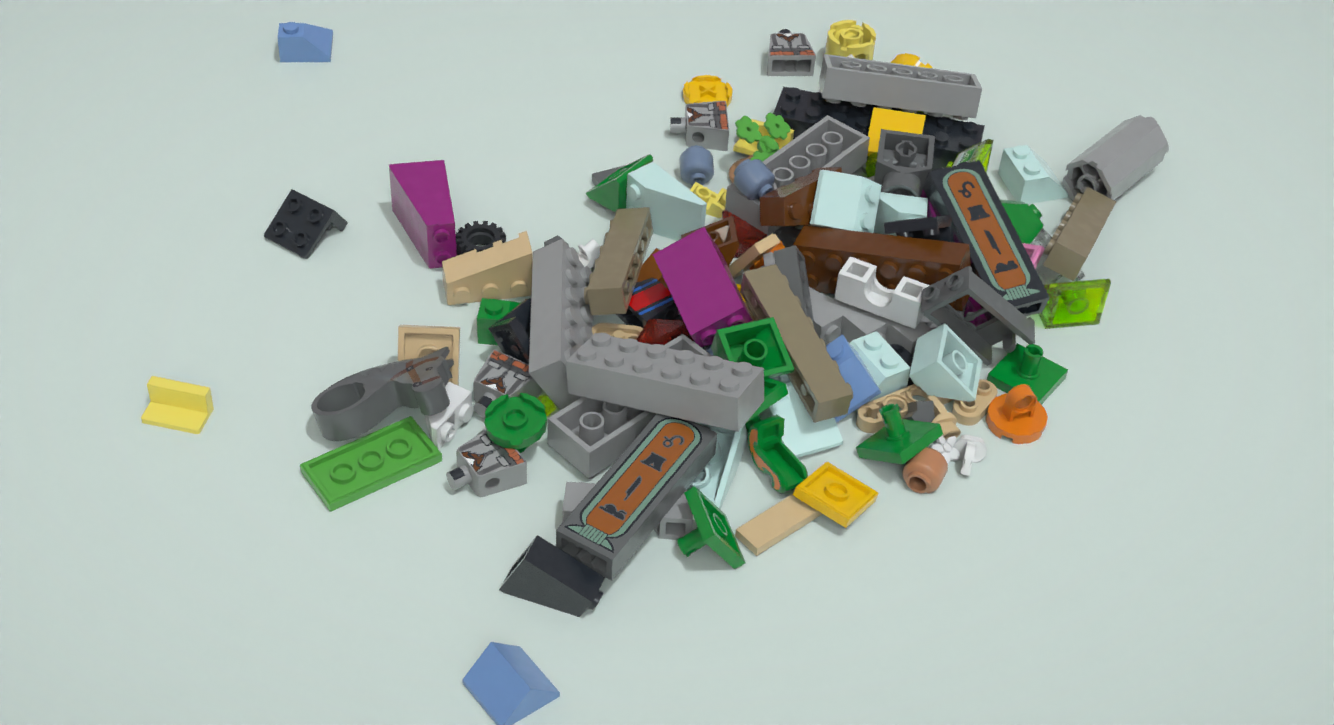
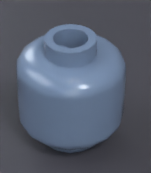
M695 145L688 147L681 153L679 158L680 175L684 182L691 185L695 182L704 185L713 178V155L709 150Z
M746 159L735 169L734 185L748 200L759 199L774 190L772 185L774 184L775 176L761 160Z

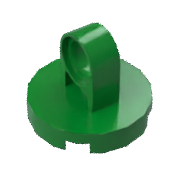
M520 393V397L509 398L508 394L492 401L485 411L484 425L487 436L495 444L504 448L516 449L519 453H522L530 445L540 440L546 432L548 421L544 405L536 397Z

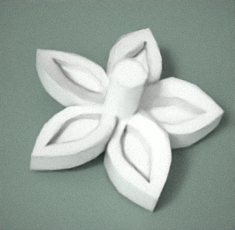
M942 435L936 440V444L929 447L940 452L945 457L947 463L961 459L959 451L954 448L956 443L955 436L945 440Z

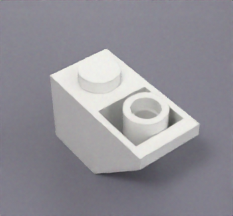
M449 381L445 386L450 399L449 406L435 415H425L430 440L438 450L446 442L453 439L458 428L470 420L474 411L472 392Z

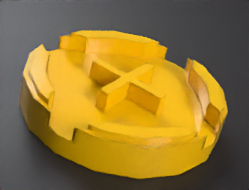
M701 75L692 78L691 82L688 83L687 81L684 84L682 97L686 104L726 101L728 106L732 101L733 89L727 81L725 84L717 76Z

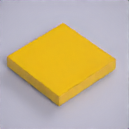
M874 107L868 133L870 140L867 156L877 158L881 129L922 134L926 115Z
M826 461L795 487L793 496L847 528L876 502L879 493Z

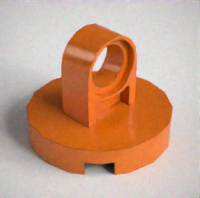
M1026 384L1018 385L1008 393L995 397L989 404L986 416L988 428L995 436L1000 439L1002 435L1012 438V443L1029 444L1038 440L1046 428L1048 419L1045 408L1037 401V397L1029 385Z

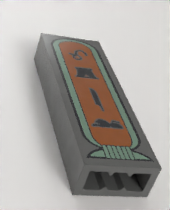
M656 414L556 530V547L612 581L716 453L717 433L693 421Z

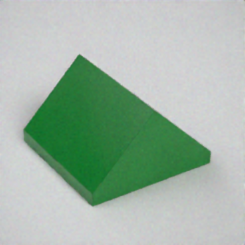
M648 154L620 167L586 192V195L615 213L617 209H625L628 173L653 162L652 155Z

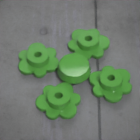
M773 113L766 115L764 127L770 136H762L758 131V124L752 122L748 116H743L735 122L737 127L736 134L740 139L746 140L749 144L758 141V151L753 153V157L750 160L759 159L763 162L779 150L775 139L781 138L784 140L787 138V133L790 132V126L784 122L781 115L776 116Z

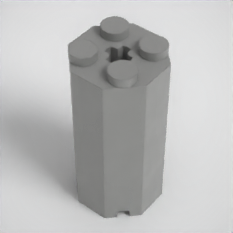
M1139 115L1124 120L1067 164L1065 171L1068 170V172L1064 176L1062 183L1072 201H1074L1077 193L1083 195L1087 187L1115 200L1163 161L1165 154L1169 151L1168 142L1159 124H1157L1153 117L1145 118Z

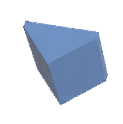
M490 642L462 679L463 685L496 725H513L560 697V692L520 646Z

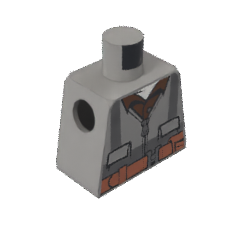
M782 29L778 33L770 35L767 76L814 75L816 54L805 34L791 33L788 29Z
M726 101L687 104L685 106V117H670V133H685V141L688 147L698 145L705 149L728 151L729 123Z
M494 349L474 379V400L476 403L473 407L479 416L485 418L487 407L500 396L508 394L509 398L520 397V393H526L538 397L542 393V388L529 374L528 364Z
M486 431L458 447L456 451L457 468L446 473L448 483L452 489L455 490L468 484L479 497H485L527 484L526 460L516 449L504 448L495 444L487 436Z

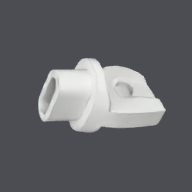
M592 239L585 246L580 244L578 246L580 251L577 253L584 267L588 266L590 269L592 267L595 268V260L600 256V246Z
M962 435L956 441L954 448L959 451L960 460L963 461L960 474L970 476L972 463H977L985 458L987 448L982 438Z

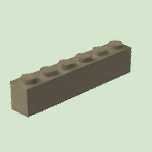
M1087 187L1083 195L1077 193L1043 254L1048 256L1043 265L1074 281L1091 252L1116 201Z
M650 207L617 209L614 219L610 220V230L605 233L604 245L600 246V256L595 260L594 272L590 273L589 285L584 288V300L586 304L590 305L591 315L626 314L653 235Z
M776 264L743 272L740 293L756 321L774 317L795 369L794 372L788 373L787 376L813 422L816 423L848 414L850 402L853 399L852 388L841 376L837 362L832 360L828 354L824 340L818 337L811 318L807 317L801 308L800 299L798 296H794L791 291L787 277L781 274Z

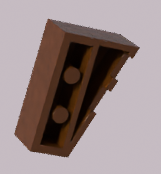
M842 167L816 168L812 170V173L796 178L795 182L783 185L760 197V226L811 225L810 220L820 170L842 173Z

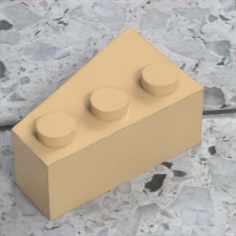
M527 231L518 233V238L505 243L502 240L494 242V247L477 252L475 249L442 261L443 285L447 304L456 305L481 302L482 298L499 300L531 296L533 256Z

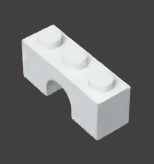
M849 257L838 274L835 299L915 329L924 316L921 313V291L929 285L904 276L896 289H887L876 279L877 266Z

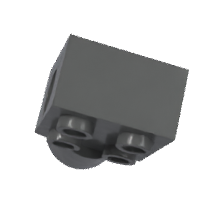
M881 129L874 182L882 185L881 192L914 197L921 196L928 173L932 171L935 136Z

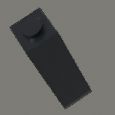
M537 535L512 565L499 590L505 594L580 617L588 607L593 610L603 596V592L599 589L605 577Z

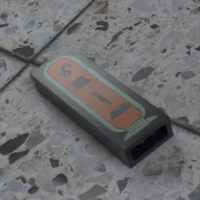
M981 161L962 162L957 166L937 168L929 172L923 187L936 216L951 215L953 241L955 243L969 244L972 272L1024 316L1042 313L1050 297ZM989 311L984 313L987 321L995 318Z

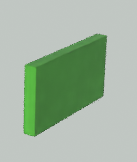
M409 416L300 464V471L327 509L332 512L442 462V453L413 417Z

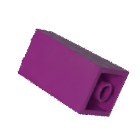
M444 160L389 164L392 211L428 268H442V261L457 256L455 219Z
M705 227L653 254L690 336L701 348L712 344L718 329L752 321L727 263Z

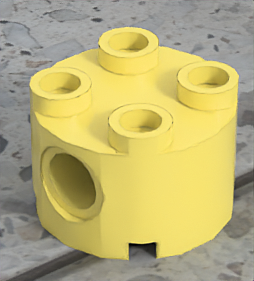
M842 20L833 23L830 26V31L828 30L825 54L844 57L852 54L854 58L873 60L876 33L873 28L863 22L862 26L856 25L854 20Z

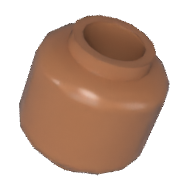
M926 447L906 462L902 470L903 478L908 487L914 492L932 493L941 485L948 471V463L940 452Z

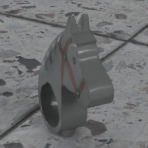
M449 347L441 348L421 358L406 359L372 367L345 377L328 387L313 400L311 405L322 436L330 441H344L358 437L371 430L401 406L414 409L420 408L421 413L427 416L435 415L445 410L450 404L445 386L449 379L453 378L450 368L454 365L453 359H445L450 352Z

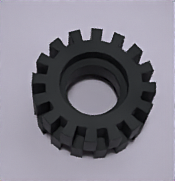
M473 221L472 226L467 223L465 228L460 227L458 233L456 232V254L458 256L475 249L477 252L494 247L493 243L499 240L505 243L506 234L503 232V228H497V224L493 222L491 225H488V221H483V224Z

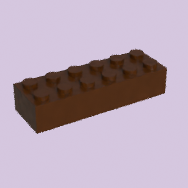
M804 225L793 246H797L805 257L809 287L819 293L835 295L838 274L849 257L877 266V281L883 287L892 290L896 289L904 276L927 285H932L967 266L971 267L969 244ZM967 294L949 303V305L957 311H963L970 295Z

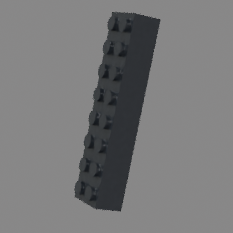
M783 86L773 114L776 116L781 115L784 122L790 126V129L794 130L793 140L827 115L868 136L873 108L877 105L867 104L865 107H858L848 101L830 103L825 100L826 98H822L821 92H810L795 87ZM892 107V110L904 112L900 108ZM923 112L916 113L926 115L922 134L935 136L932 171L937 168L952 167L961 152L976 145L978 147L973 156L979 155L976 152L980 150L985 125L954 120L949 117H934ZM867 156V160H877V158Z

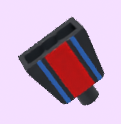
M650 278L636 283L626 314L616 315L626 325L644 328L648 333L649 341L665 330L666 324L678 316V308L669 288L667 289L657 279Z

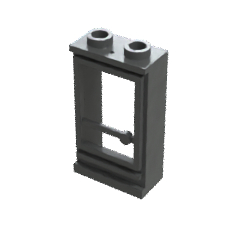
M970 266L929 285L921 291V313L937 326L945 323L987 366L992 364V345L1003 341V349L1007 353H1011L1016 347V334L1026 343L1035 344V321L1031 317L1027 318L974 274ZM968 294L984 308L976 312H968L966 317H964L952 308L949 303ZM987 311L995 316V318L977 327L970 322Z

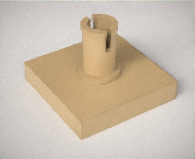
M399 325L398 361L421 358L441 348L449 347L450 352L445 359H453L454 365L450 368L453 378H450L449 382L459 386L460 327Z

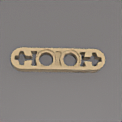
M913 384L868 402L858 409L856 425L863 432L876 433L885 426L879 413L883 406L898 404L902 408L900 414L903 418L908 413L907 403L916 401L912 396L920 395L927 400L929 395ZM937 397L943 405L954 400Z

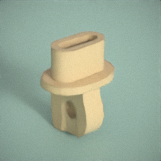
M935 395L928 396L926 401H933L935 418L931 423H939L941 425L945 440L951 436L957 438L961 431L956 426L957 419L955 415L947 412L944 405Z

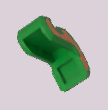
M774 415L751 424L748 432V443L753 462L762 473L770 475L774 490L784 494L794 490L797 485L808 477L806 466L782 441L785 419L779 415Z

